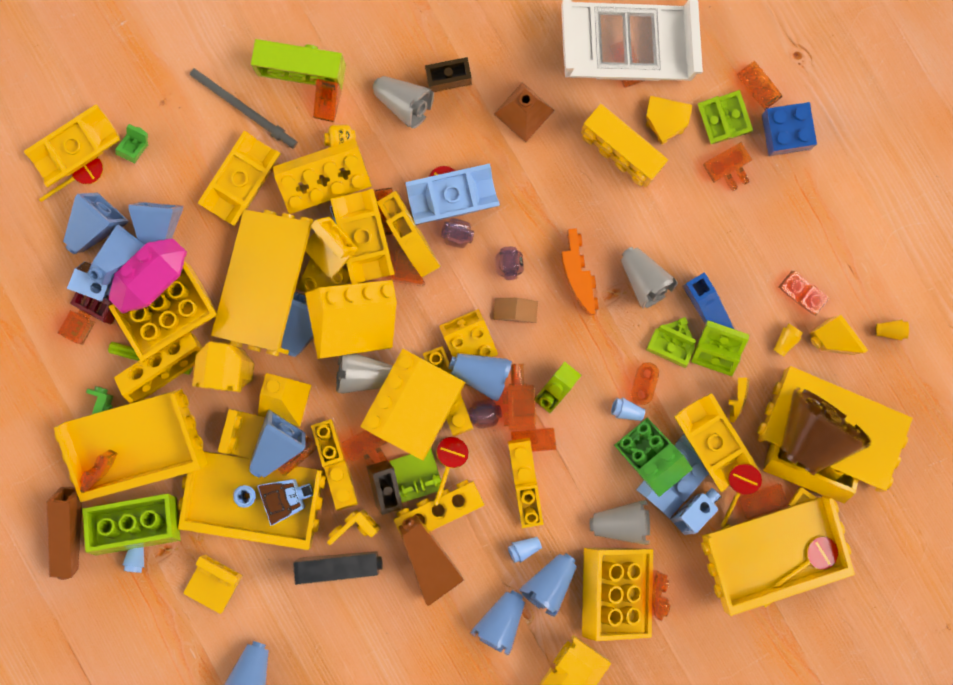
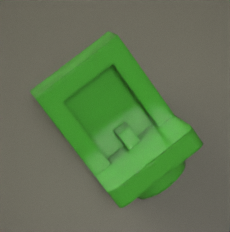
M129 124L126 127L127 134L115 149V153L135 164L148 147V133L140 127Z
M95 386L94 389L87 388L86 393L97 396L92 414L113 408L111 405L113 395L107 394V389Z

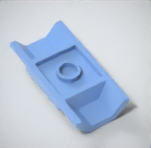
M490 163L405 182L415 225L500 206L493 184Z
M685 434L680 437L674 446L684 455L693 470L660 497L654 493L645 481L636 489L669 519L709 474L685 437Z

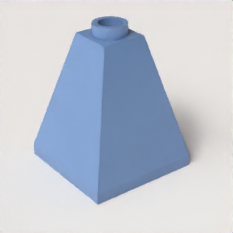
M80 193L75 196L63 242L67 244L66 249L73 254L84 252L108 237L115 226L120 225L123 227L129 220L99 193Z
M147 202L129 204L128 209L137 239L143 244L171 239L182 214L183 206Z
M120 225L115 226L93 260L87 275L91 280L98 282L100 285L112 284L114 273L145 244Z
M298 292L294 293L282 339V348L289 350L287 355L293 357L300 354L314 338L306 296Z
M269 410L250 461L249 471L256 477H266L304 450L306 433Z

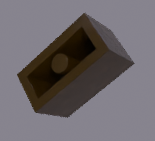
M468 57L425 65L429 89L433 92L472 85Z
M385 460L367 466L375 504L381 514L402 509L403 505L394 467L390 462Z

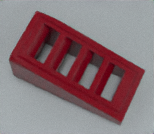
M75 293L70 303L71 305L104 323L112 324L115 317L109 308L113 303L108 298H105L103 301L94 299L89 308L93 298L87 296L82 305L81 302L85 295ZM101 302H103L102 305H101V307H100V309H99V311H98V313H97V312H96L97 309L99 308Z

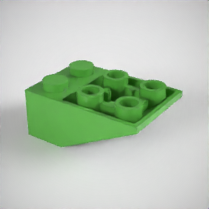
M648 417L614 445L658 497L693 470L684 455Z

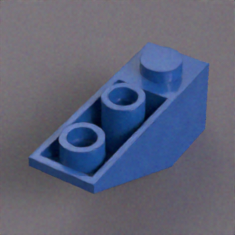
M705 272L682 286L705 324L709 320L734 329L717 291Z

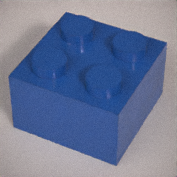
M810 102L767 108L762 113L768 156L807 151L817 145Z

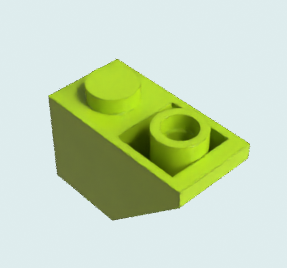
M564 361L534 398V401L551 413L581 377V374Z

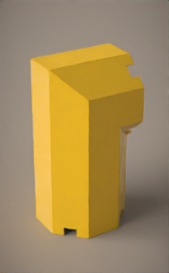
M208 342L196 354L192 387L241 392L244 386L253 381L255 363L249 358L244 349L224 343Z
M573 635L571 637L572 643L567 641L553 661L556 664L555 668H549L539 685H597L611 665V662Z

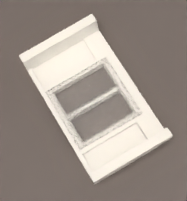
M562 0L565 77L608 80L691 81L696 74H702L698 0H688L684 6L587 3Z

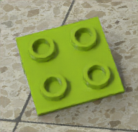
M431 448L424 461L411 454L390 461V464L394 467L402 503L438 492L441 478Z

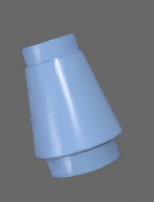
M622 397L621 399L616 398L614 400L611 414L615 415L618 419L642 421L645 409Z
M247 485L238 487L233 495L235 503L243 508L251 506L256 497L254 490ZM246 492L250 494L248 499L245 498Z
M537 536L512 542V545L508 546L509 554L514 563L518 561L521 563L542 549Z
M144 547L127 550L122 564L124 565V571L142 573V568H145Z

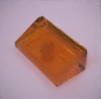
M554 428L511 432V440L530 438L532 452L557 450Z
M307 436L305 438L304 450L277 469L283 476H286L315 452L317 446Z

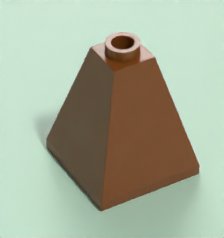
M522 82L494 115L522 140L527 142L554 112V109Z

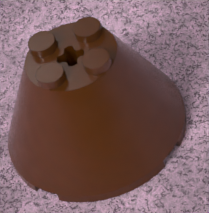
M800 387L795 388L781 446L787 452L785 456L795 464L800 462L804 465L806 471L815 475L817 472L868 448L872 444L870 437L857 424L853 426L845 420L847 416L839 409L806 389L800 392Z

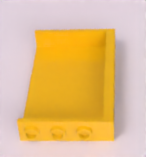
M244 209L211 336L229 340V345L242 348L243 344L248 345L247 349L260 352L261 348L267 349L266 354L279 357V353H289V350L280 348L310 230H314L311 227L314 220L307 217H301L300 220H297L295 216L282 213V216H276L277 213L270 210H264L261 213Z
M792 366L786 368L780 382H777L773 388L772 394L775 396L765 409L767 416L765 421L761 422L758 427L757 434H759L757 441H768L777 446H782L793 391L796 387H800V392L806 389L839 409L847 416L845 420L853 426L857 424L872 440V444L868 448L829 468L876 487V492H884L890 489L894 480L892 474L894 469H897L900 464L901 457L899 455L901 450L907 445V433L913 418Z
M182 389L66 421L54 427L55 439L61 447L63 461L67 464L70 480L75 486L80 502L201 470L208 464L203 451L202 438L198 436L196 431V420L190 413L188 407L189 400Z
M204 451L208 464L201 470L187 473V476H184L182 481V489H185L184 496L180 498L178 510L181 511L178 525L179 530L304 550L311 549L314 532H318L320 522L319 519H316L317 511H321L323 497H320L321 488L325 489L327 477L323 475L324 470L283 464L266 477H256L249 471L251 459ZM296 479L298 487L310 483L313 489V496L303 499L305 508L271 526L258 485ZM242 485L250 486L256 495L254 503L246 508L238 506L233 498L235 490ZM246 492L245 498H250V494Z
M822 496L702 535V550L705 555H708L710 562L707 564L708 571L711 577L715 579L714 591L717 598H720L725 613L733 616L855 575L850 559L851 549L849 544L845 542L843 535L845 534V528L843 523L839 521L837 514L839 507L833 498ZM827 537L836 543L838 558L832 567L826 570H819L810 564L780 587H776L777 582L808 561L807 548L813 539Z

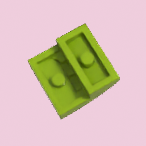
M740 90L697 103L710 144L753 132Z
M708 320L691 362L733 376L740 362L741 354L749 340V334Z

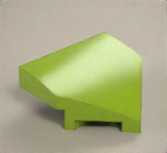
M686 317L666 325L663 324L655 329L646 350L686 368L696 343L688 328Z

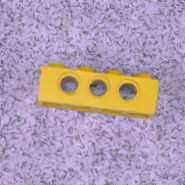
M190 332L144 362L139 360L114 377L122 396L130 403L145 399L195 366L196 354L202 349V346L198 339Z
M468 479L456 484L457 489L449 492L447 488L442 491L439 504L443 505L445 509L443 515L436 516L432 511L435 499L429 501L426 498L416 503L417 508L411 511L409 508H405L397 512L398 517L394 518V522L398 528L405 519L420 513L425 518L424 525L429 531H433L485 506L474 481L469 483ZM457 494L462 495L465 499L464 504L459 507L452 503V497Z

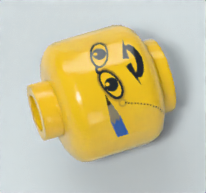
M331 125L328 133H324V145L329 147L356 139L355 130H351L349 125Z

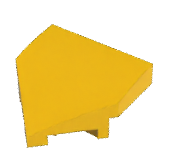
M650 96L645 117L647 119L646 126L651 128L658 136V141L661 145L675 135L683 134L689 124L692 105Z
M738 377V400H729L730 422L736 421L746 403L749 389L748 378Z

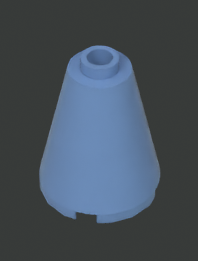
M458 353L457 357L452 356L448 369L452 370L451 375L466 382V384L490 399L498 401L504 390V383L506 378H508L512 361L506 358Z
M566 553L564 555H557L527 581L519 591L539 609L547 608L545 613L555 617L577 568L574 564L576 560Z
M513 590L511 593L505 592L474 626L470 634L474 637L478 634L477 636L480 637V641L499 652L505 649V655L508 656L511 652L525 602L522 600L523 596Z
M253 641L252 645L247 644L224 685H266L269 650L265 649L266 645Z

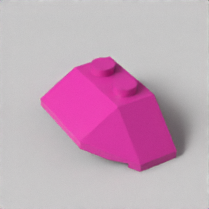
M173 238L146 243L114 273L109 300L122 313L148 307L181 275L187 251Z

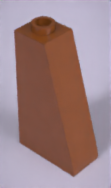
M60 487L47 501L49 576L57 577L60 580L72 578L79 568L82 502L79 500L75 487Z
M416 514L405 519L398 528L425 603L429 606L463 582L464 579L458 568Z

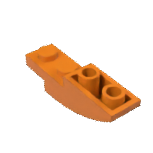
M577 228L568 229L569 251L561 252L564 273L569 287L580 306L589 316L595 315V310L599 309L598 299L593 297V289L596 288L595 275L591 276L590 270L582 271L581 268H585L584 255H580L579 247L582 246L581 233L577 234Z

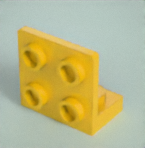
M330 217L317 219L311 225L315 233L307 241L305 251L329 278H333L358 248Z
M479 309L439 326L450 353L454 357H457L458 353L487 357L498 355Z
M229 409L217 452L251 459L265 417Z
M356 509L345 519L347 524L344 527L340 524L328 535L331 539L327 543L329 546L333 544L355 522L359 524L357 529L365 537L369 535L372 538L381 527L364 509L360 512Z
M204 554L197 560L195 565L198 567L185 588L184 594L221 614L243 575Z

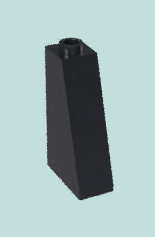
M378 551L303 557L293 562L295 585L378 576L379 570L383 569L382 556H378Z

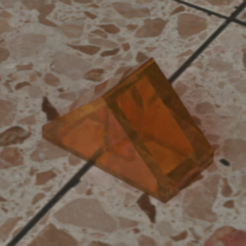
M321 79L316 80L313 118L330 122L335 121L342 92L339 83Z
M398 247L393 264L395 275H391V280L393 282L424 286L425 281L401 247Z

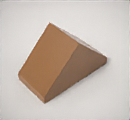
M495 298L493 320L536 323L538 301L522 298Z

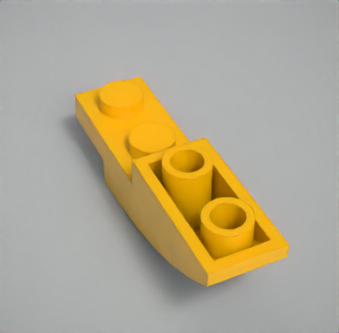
M394 191L377 201L387 219L388 226L420 276L424 277L440 268V264L422 232L415 225L398 192Z
M443 346L422 353L425 361L451 374L452 370L448 369L450 363ZM461 393L446 418L453 437L474 429Z
M332 419L311 425L336 510L339 511L357 505L358 501L353 487V480Z
M530 438L508 441L522 528L544 525Z

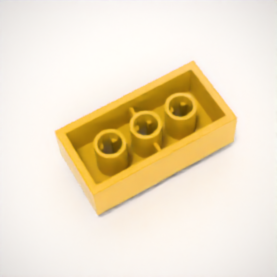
M602 104L596 108L583 124L581 130L582 138L588 144L596 145L602 156L607 159L610 157L616 162L615 166L624 173L627 171L633 176L631 179L639 186L647 187L668 161L665 156Z
M356 139L273 166L274 177L289 214L372 186Z

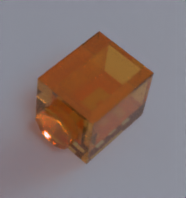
M80 309L78 312L70 310L58 334L76 344L83 345L95 322L89 319L91 315Z

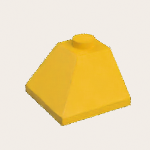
M842 315L829 318L809 333L812 337L810 339L812 344L822 351L846 355H857L868 351Z
M266 373L260 392L258 416L266 417L267 412L270 410L289 423L300 427L312 385Z

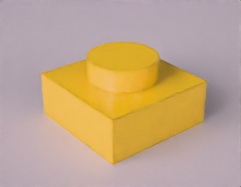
M799 487L788 503V506L791 507L816 499L817 497L804 488Z

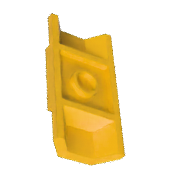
M95 104L24 150V153L38 169L46 187H50L65 176L68 177L102 155L105 150L119 142L120 137L107 116Z
M243 131L198 201V204L235 226L241 218L244 209L246 210L269 176L272 167L281 153L260 142L248 132Z
M374 189L330 199L337 226L358 248L347 261L351 283L357 284L380 277L395 275Z
M712 393L699 398L674 416L720 492H723L730 485L728 478L733 467L743 463L752 464L757 467Z

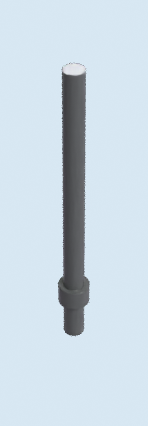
M195 68L192 69L190 76L269 131L273 138L283 141L292 149L296 147L298 142L286 134L283 128L279 125L275 126Z

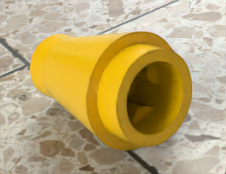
M901 319L876 323V336L900 341L908 339L909 322Z
M788 323L786 328L783 327L773 350L784 357L802 339L803 332Z

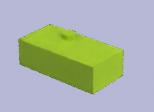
M255 39L251 66L258 76L342 90L346 69L342 53L320 50L318 47L308 44L302 47Z
M170 494L82 509L85 552L95 556L181 541L180 530L178 529L177 498Z

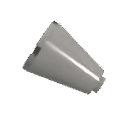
M387 76L377 78L373 84L374 95L403 123L413 129L425 120L426 116L423 114L426 109L431 110L433 105L434 92L427 87Z
M630 247L622 253V265L642 308H648L666 297L664 294L668 289L672 292L678 285L673 276L639 248L634 249Z
M360 354L339 356L336 391L343 394L379 389L385 382L393 365Z
M647 500L594 513L593 518H590V531H594L595 536L649 545L650 540H646V535H650L649 510H644V505H648Z

